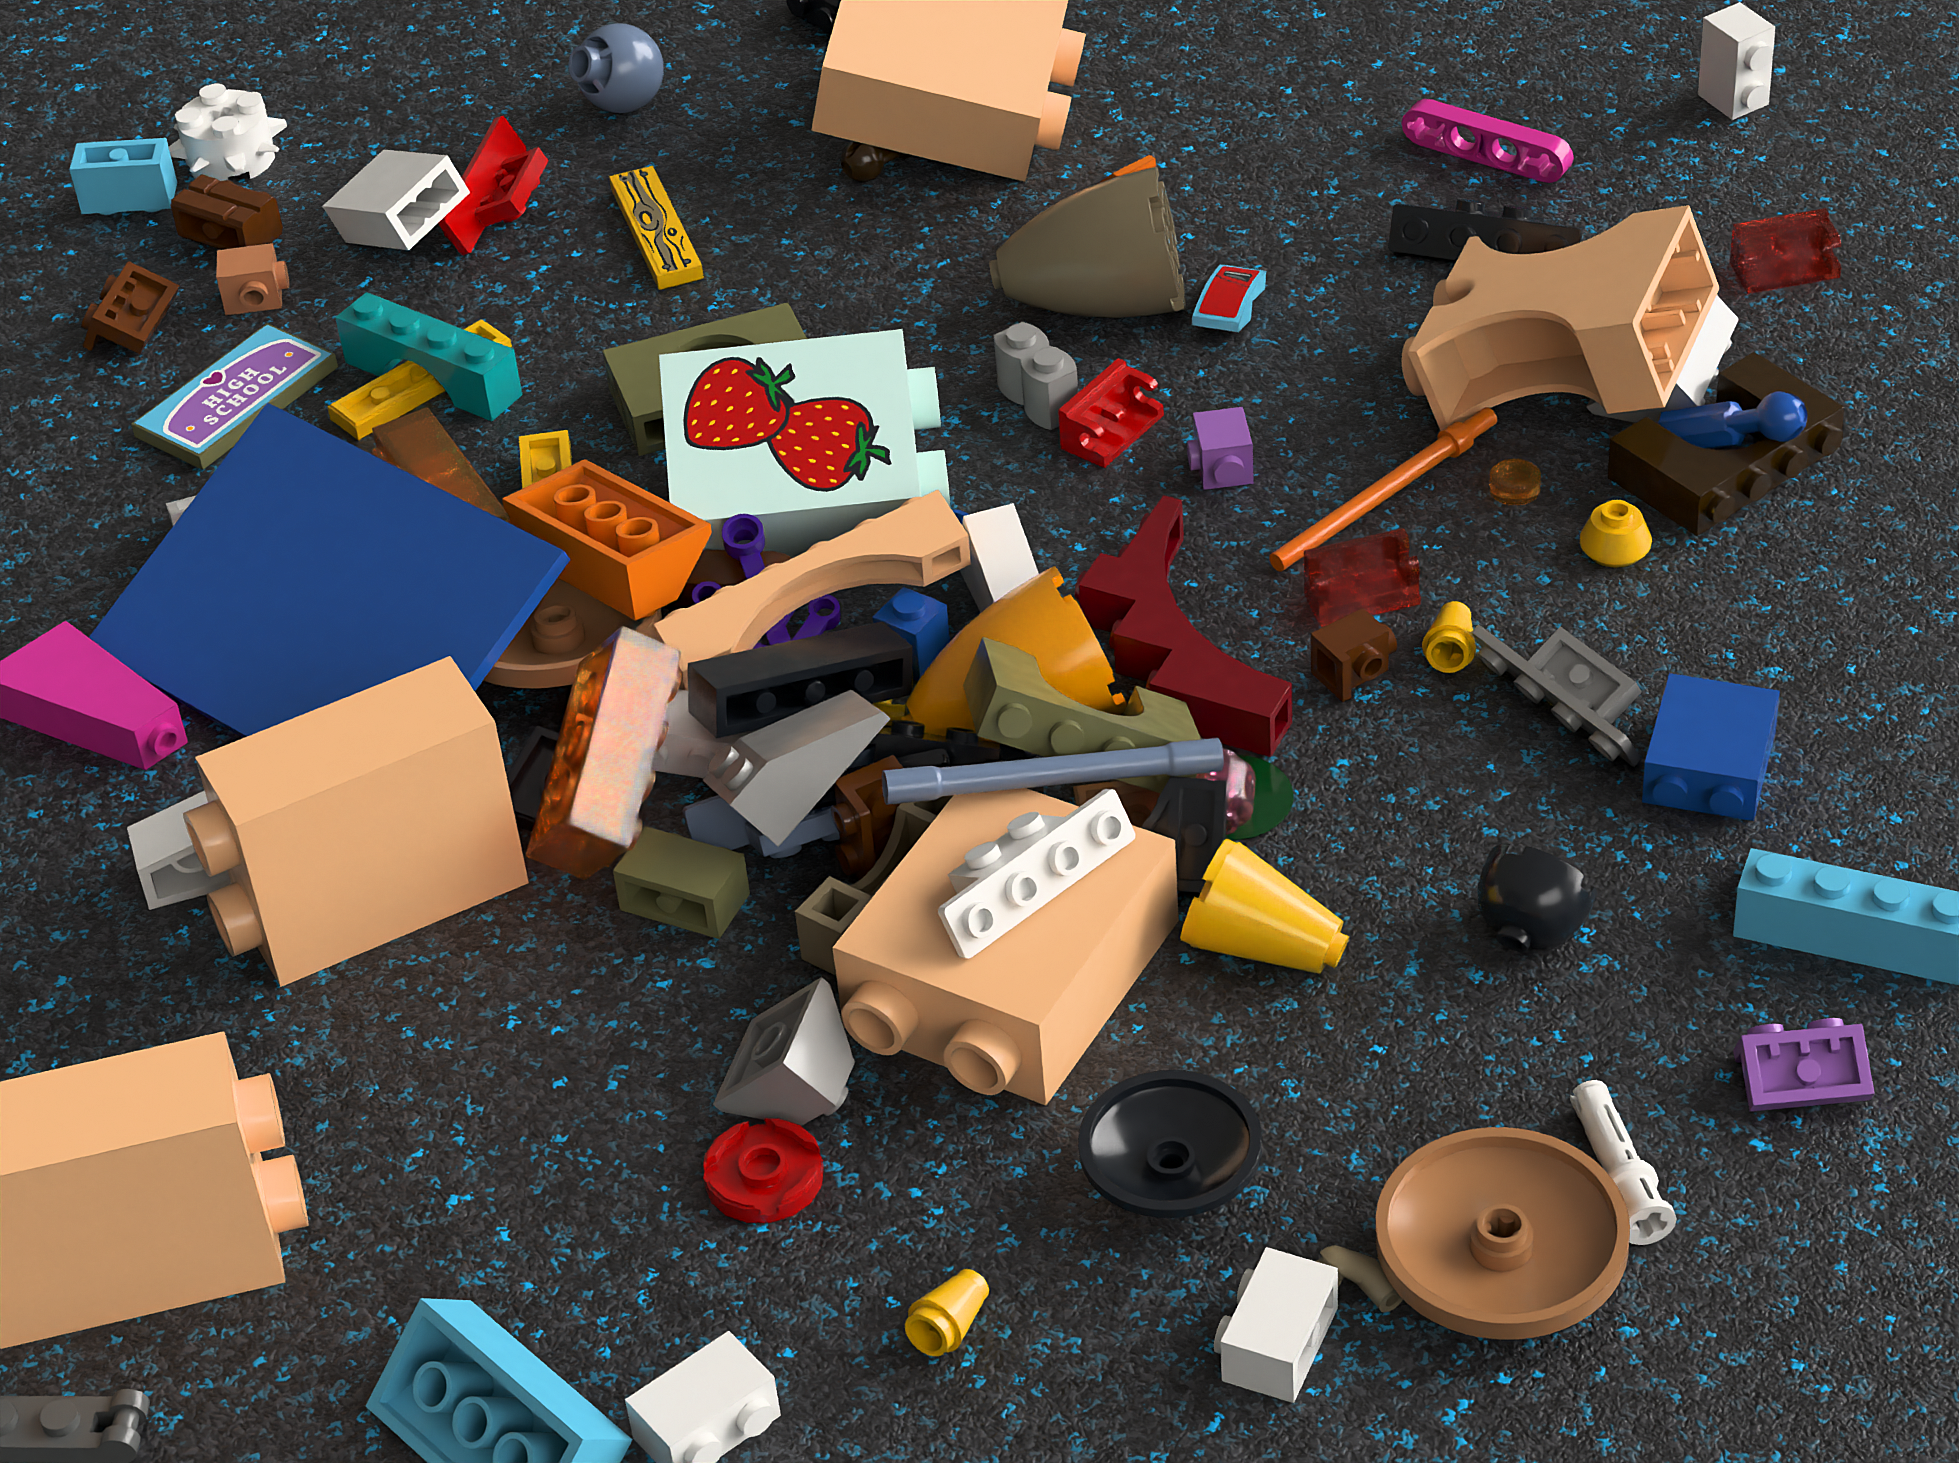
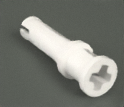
M1597 1080L1581 1083L1573 1090L1576 1096H1570V1101L1583 1124L1585 1133L1598 1161L1614 1180L1624 1198L1630 1221L1629 1242L1636 1245H1647L1663 1239L1675 1227L1677 1218L1672 1206L1662 1200L1657 1191L1659 1180L1654 1168L1645 1161L1640 1160L1639 1156H1637L1627 1130L1613 1105L1607 1086L1602 1081Z

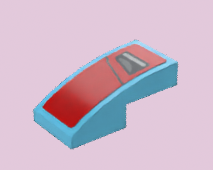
M1220 264L1210 276L1199 297L1192 315V325L1239 332L1251 320L1252 301L1265 290L1266 271Z

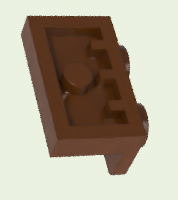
M128 261L118 277L110 274L99 297L102 300L100 305L92 302L81 324V328L88 330L83 348L92 351L102 336L141 354L175 300L180 285Z
M894 755L840 777L834 783L836 805L831 807V815L840 836V844L835 846V852L838 862L846 875L854 874L858 880H861L873 868L875 861H878L883 853L893 829L897 807L901 804L886 805L882 791V771L903 768Z

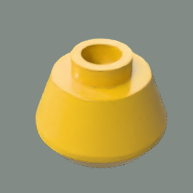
M1611 500L1596 507L1580 533V546L1585 554L1596 563L1606 567L1619 568L1630 566L1642 559L1649 552L1652 545V537L1642 513L1638 508L1623 500Z

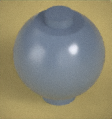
M623 23L608 24L594 30L585 38L581 46L574 48L568 63L569 73L572 79L577 81L584 96L596 107L612 113H628L644 107L659 91L664 75L663 57L655 41L640 28Z

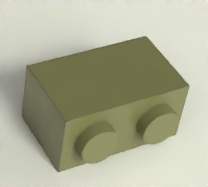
M644 826L613 870L621 911L720 939L750 894L744 854L725 847H717L682 837L676 833H668Z

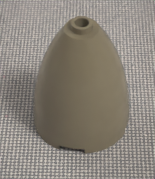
M1158 167L1117 176L1089 186L1062 199L1036 215L1015 231L997 249L996 260L989 261L994 288H1003L1006 297L1032 307L1084 317H1139L1185 310L1184 280L1182 274H1178V269H1180L1176 247L1178 244L1163 181L1158 182Z

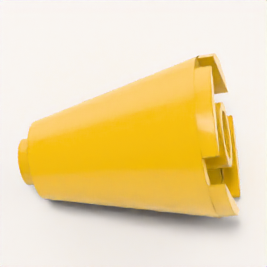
M1225 839L1202 878L1206 882L1199 898L1194 896L1183 924L1180 936L1181 941L1190 944L1194 948L1317 974L1321 973L1325 965L1335 968L1349 940V936L1340 933L1343 921L1242 843Z

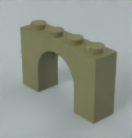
M788 302L602 350L609 390L639 456L666 449L659 355L807 339Z
M985 637L981 639L963 684L977 736L1043 757L1164 746L1170 742L1201 739L1185 701L1135 686L1123 716L1099 711L1065 696L1048 684L1042 677L1034 656L1017 647ZM1163 774L1116 780L1161 793L1172 776ZM1197 774L1181 775V776H1177V777H1192V778H1196Z

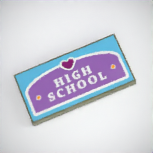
M267 323L131 423L134 436L204 470L235 446L267 402L283 410L338 368L336 355Z

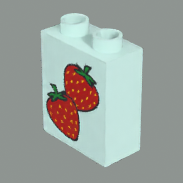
M903 329L659 355L669 500L671 504L711 524L712 534L703 550H725L722 539V527L729 518L738 514H750L761 521L765 535L763 551L785 553L794 558L806 552L812 545L818 542L830 541L853 530L855 526L864 520L876 519L900 508L904 502L913 497H923L935 490H939L950 506L945 451L937 450L916 453L914 430L941 427L935 367L907 369ZM742 540V541L738 542L737 544H747V543H750V542H752V541H750V540Z

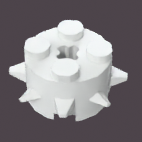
M217 83L201 88L199 97L194 98L176 112L177 124L174 125V128L178 130L180 139L169 146L170 155L174 158L185 159L186 164L190 167L189 171L195 179L203 174L216 178L219 181L228 180L230 176H237L248 171L250 179L258 176L269 168L275 159L274 152L279 150L277 146L273 145L272 137L287 127L285 119L267 117L265 104L260 93L226 90L224 85Z

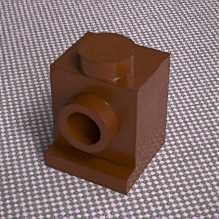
M1361 608L1311 633V673L1337 698L1344 702L1351 698L1352 688L1366 681L1373 680L1380 674L1388 671L1389 655L1397 650L1395 635L1389 626L1380 623L1364 608Z

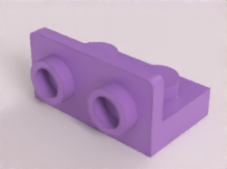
M1826 1018L1807 1024V1029L1784 1031L1781 1024L1759 1025L1748 1029L1747 1035L1740 1037L1733 1050L1735 1062L1742 1063L1749 1112L1871 1100L1875 1094L1862 1024L1844 1025L1843 1020L1840 1018Z

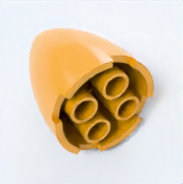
M1053 566L1015 587L988 606L942 649L920 677L905 704L910 713L901 717V720L925 724L924 733L946 736V729L948 727L975 730L963 684L982 637L1017 647L1034 656L1044 680L1060 693L1083 705L1106 713L1121 715L1125 712L1127 703L1121 692L1111 695L1107 685L1115 682L1109 662L1077 601L1073 599L1071 594L1063 598L1061 597L1057 588L1065 582L1058 569ZM980 736L978 739L979 741L996 742Z

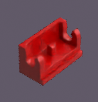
M1119 358L1116 359L1058 410L1061 449L1103 468L1107 467L1164 416L1163 404L1154 398L1146 397L1139 388L1140 386L1146 391H1153L1158 387L1157 381L1150 375L1127 366L1126 361Z

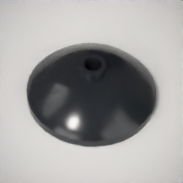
M1186 1070L1146 1072L1127 1078L1110 1087L1089 1107L1081 1122L1078 1135L1081 1167L1094 1189L1105 1199L1122 1209L1156 1218L1194 1216L1227 1203L1236 1197L1254 1177L1260 1164L1263 1147L1260 1121L1246 1098L1236 1089L1217 1078Z

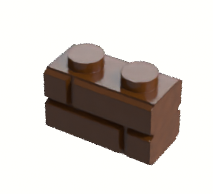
M201 174L189 184L188 190L183 189L171 199L170 206L177 234L183 238L220 250L270 244L282 234L283 226L277 200L264 191L257 192L238 186L229 180L219 181L216 178Z

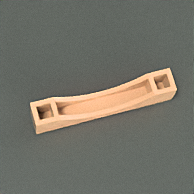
M935 490L923 497H913L904 502L900 508L876 519L864 520L855 526L853 530L830 541L818 542L812 545L806 552L788 561L769 565L758 575L735 586H725L717 590L711 597L693 606L672 611L663 620L654 624L659 653L680 688L688 691V663L753 649L761 637L783 617L811 600L838 590L867 584L899 583L925 587L971 565L969 535L939 490Z

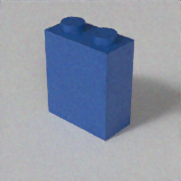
M1669 673L1645 760L1642 803L1754 821L1776 733L1780 691Z

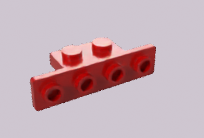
M504 116L493 120L461 177L470 193L438 222L445 237L453 243L461 255L472 252L485 227L500 221L510 223L525 212V204L532 191L540 184L539 178L549 161L539 147L526 151L525 144Z

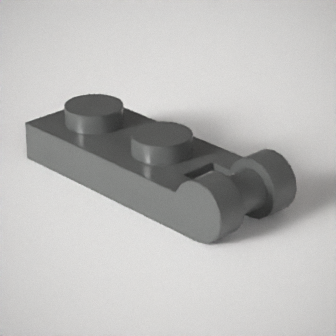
M121 1389L115 1392L113 1396H0V1463H129L137 1456L141 1441L137 1427L146 1421L150 1400L142 1392L133 1389ZM101 1427H107L103 1432H99Z

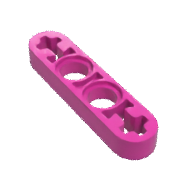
M1432 99L1418 100L1403 116L1401 122L1405 135L1413 143L1545 183L1558 181L1572 165L1574 159L1569 144L1560 137ZM1457 126L1469 129L1475 137V143L1467 142L1460 137ZM1504 138L1509 140L1515 146L1517 155L1506 153L1500 147L1498 139Z

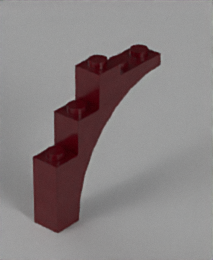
M1163 495L1153 511L1143 516L1137 534L1130 544L1122 546L1118 557L1100 553L1088 571L1084 570L1079 575L1075 586V599L1079 601L1080 608L1090 627L1111 632L1109 645L1115 652L1116 673L1146 681L1147 690L1185 701L1201 738H1219L1222 744L1271 757L1292 724V683L1254 670L1222 652L1193 627L1178 607L1167 581L1171 563L1184 540L1183 507L1181 499Z

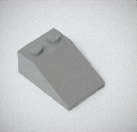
M849 690L739 738L733 746L727 745L723 747L708 765L709 773L702 781L779 847L886 725L890 718L853 690Z

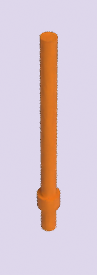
M1484 407L1463 423L1456 421L1440 431L1435 442L1271 553L1269 560L1273 568L1282 572L1447 457L1456 458L1471 448L1474 442L1473 439L1497 423L1495 412L1489 407Z

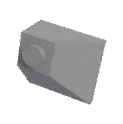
M822 977L751 1020L713 1103L721 1112L763 1120L764 1118H780L802 1126L822 1114L825 1116L833 1114L842 1105L848 1094V1088L845 1084L855 1061L831 986Z

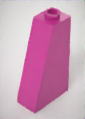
M67 621L62 622L0 661V718L143 770H147L188 743L177 703Z

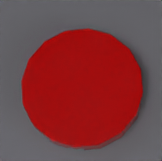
M764 1118L765 1124L750 1126L749 1121L732 1126L716 1137L705 1153L703 1164L704 1185L711 1203L726 1216L746 1223H772L794 1216L808 1206L822 1187L824 1164L815 1137L801 1125L780 1118Z

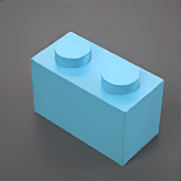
M166 138L76 144L69 170L81 214L99 213L111 215L126 211L143 210L145 212H156L162 209H171V199L175 195L177 179Z

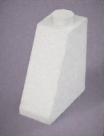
M1014 503L963 516L962 526L969 535L971 565L960 569V572L980 612H982L1015 587L1039 573Z

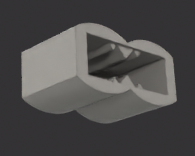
M1021 322L994 334L997 384L1002 394L1009 400L1024 405L1027 416L1035 424L1049 430L1059 427L1058 410L1078 393L1077 367L1072 357L1061 349L1049 346L1047 336L1039 328L1029 323Z

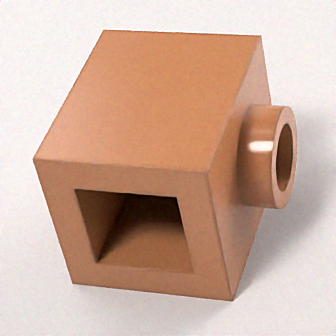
M273 243L217 250L216 279L225 315L282 308V289L289 288V277L285 260L277 261Z

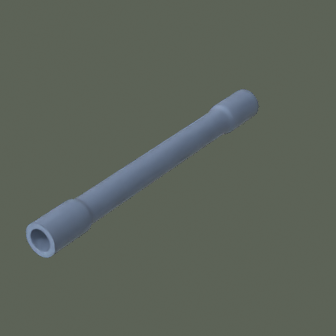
M1219 738L1170 742L1164 746L942 768L923 766L883 770L882 791L885 804L889 805L936 800L942 796L1163 774L1181 776L1221 772L1224 762L1223 749Z

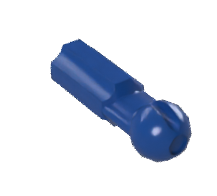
M1777 391L1765 396L1756 409L1742 410L1737 402L1727 401L1661 412L1657 423L1690 444L1701 448L1718 450L1741 446L1746 434L1761 432L1771 440L1781 442L1792 440L1798 437L1806 427L1807 410L1799 397L1791 393Z

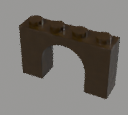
M1752 352L1718 373L1716 403L1737 402L1742 410L1756 409L1762 399L1771 393L1779 391L1794 394L1802 400L1807 410L1806 427L1798 437L1781 442L1771 440L1761 432L1749 434L1759 441L1750 446L1735 450H1711L1686 442L1646 416L1610 438L1608 479L1695 536H1698L1714 525L1723 523L1730 515L1751 502L1761 499L1767 492L1786 480L1798 476L1802 470L1818 460L1833 454L1841 446L1843 439L1842 428L1845 407L1759 354Z

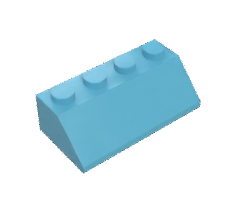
M1750 849L1737 889L1734 937L1959 985V891L1778 853Z
M420 1298L366 1404V1407L427 1463H621L633 1440L471 1300Z

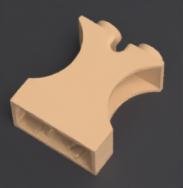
M1689 205L1632 213L1617 225L1590 239L1543 253H1503L1486 246L1479 236L1469 237L1448 278L1437 283L1433 296V306L1417 335L1406 340L1402 351V371L1406 385L1415 396L1426 395L1440 431L1456 421L1463 423L1484 407L1492 408L1513 399L1540 393L1567 392L1584 395L1598 402L1607 414L1665 407L1719 290L1718 282Z

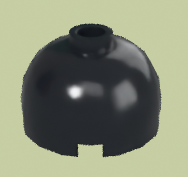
M1501 843L1493 847L1482 868L1477 887V903L1486 923L1497 933L1495 936L1496 940L1513 951L1527 952L1529 948L1545 950L1558 947L1576 936L1587 921L1597 897L1595 887L1588 893L1581 887L1585 876L1578 869L1560 858L1536 848L1526 846L1520 856L1506 853L1510 844Z

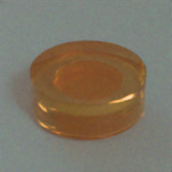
M1507 459L1492 467L1489 475V491L1495 500L1507 505H1524L1534 501L1540 494L1541 472L1533 463L1523 459Z

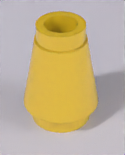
M1457 601L1444 604L1423 639V653L1429 664L1438 671L1445 673L1457 672L1467 666L1475 656L1476 645L1475 639L1471 634L1473 631L1471 612L1465 604Z
M963 1269L957 1275L915 1301L909 1308L908 1318L905 1322V1331L911 1343L918 1350L930 1356H941L945 1352L956 1350L960 1346L984 1300L989 1295V1287L985 1279L974 1270Z

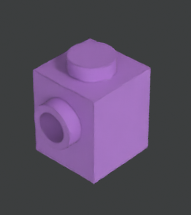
M1243 407L1193 413L1194 440L1187 441V456L1190 471L1199 470L1203 490L1254 484L1253 444Z

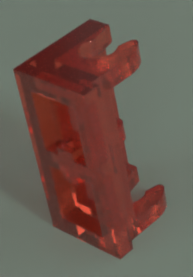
M1826 208L1733 224L1730 265L1747 294L1840 278L1841 265L1837 256L1834 255L1832 248L1841 247V240L1829 219V213Z
M1404 528L1304 551V595L1320 627L1335 622L1361 608H1364L1371 615H1376L1421 604L1419 562L1417 556L1409 557V537Z

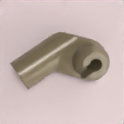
M1338 1245L1328 1246L1320 1251L1322 1256L1315 1262L1338 1268V1287L1344 1278L1349 1279L1361 1288L1381 1312L1385 1313L1395 1309L1402 1302L1403 1299L1391 1286L1380 1263L1375 1258Z

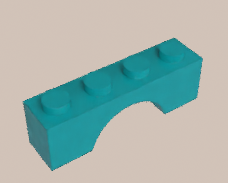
M368 292L364 293L335 317L345 363L380 377L389 372L403 359L412 361L426 369L440 382L455 407L490 421L496 419L523 395L513 348Z

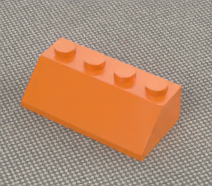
M586 459L502 498L506 522L564 550L571 559L558 576L559 579L635 621L652 616L658 609L678 599L712 534L710 523Z

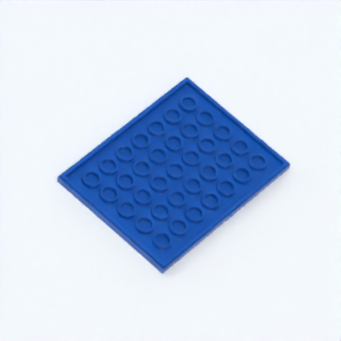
M267 402L89 638L162 693L245 738L451 656L473 690L476 691L571 559L564 550Z

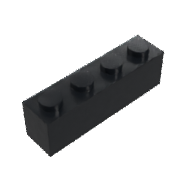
M877 622L688 663V712L715 738H722L764 728L849 690H853L871 704L909 696L912 693L913 646L884 622Z

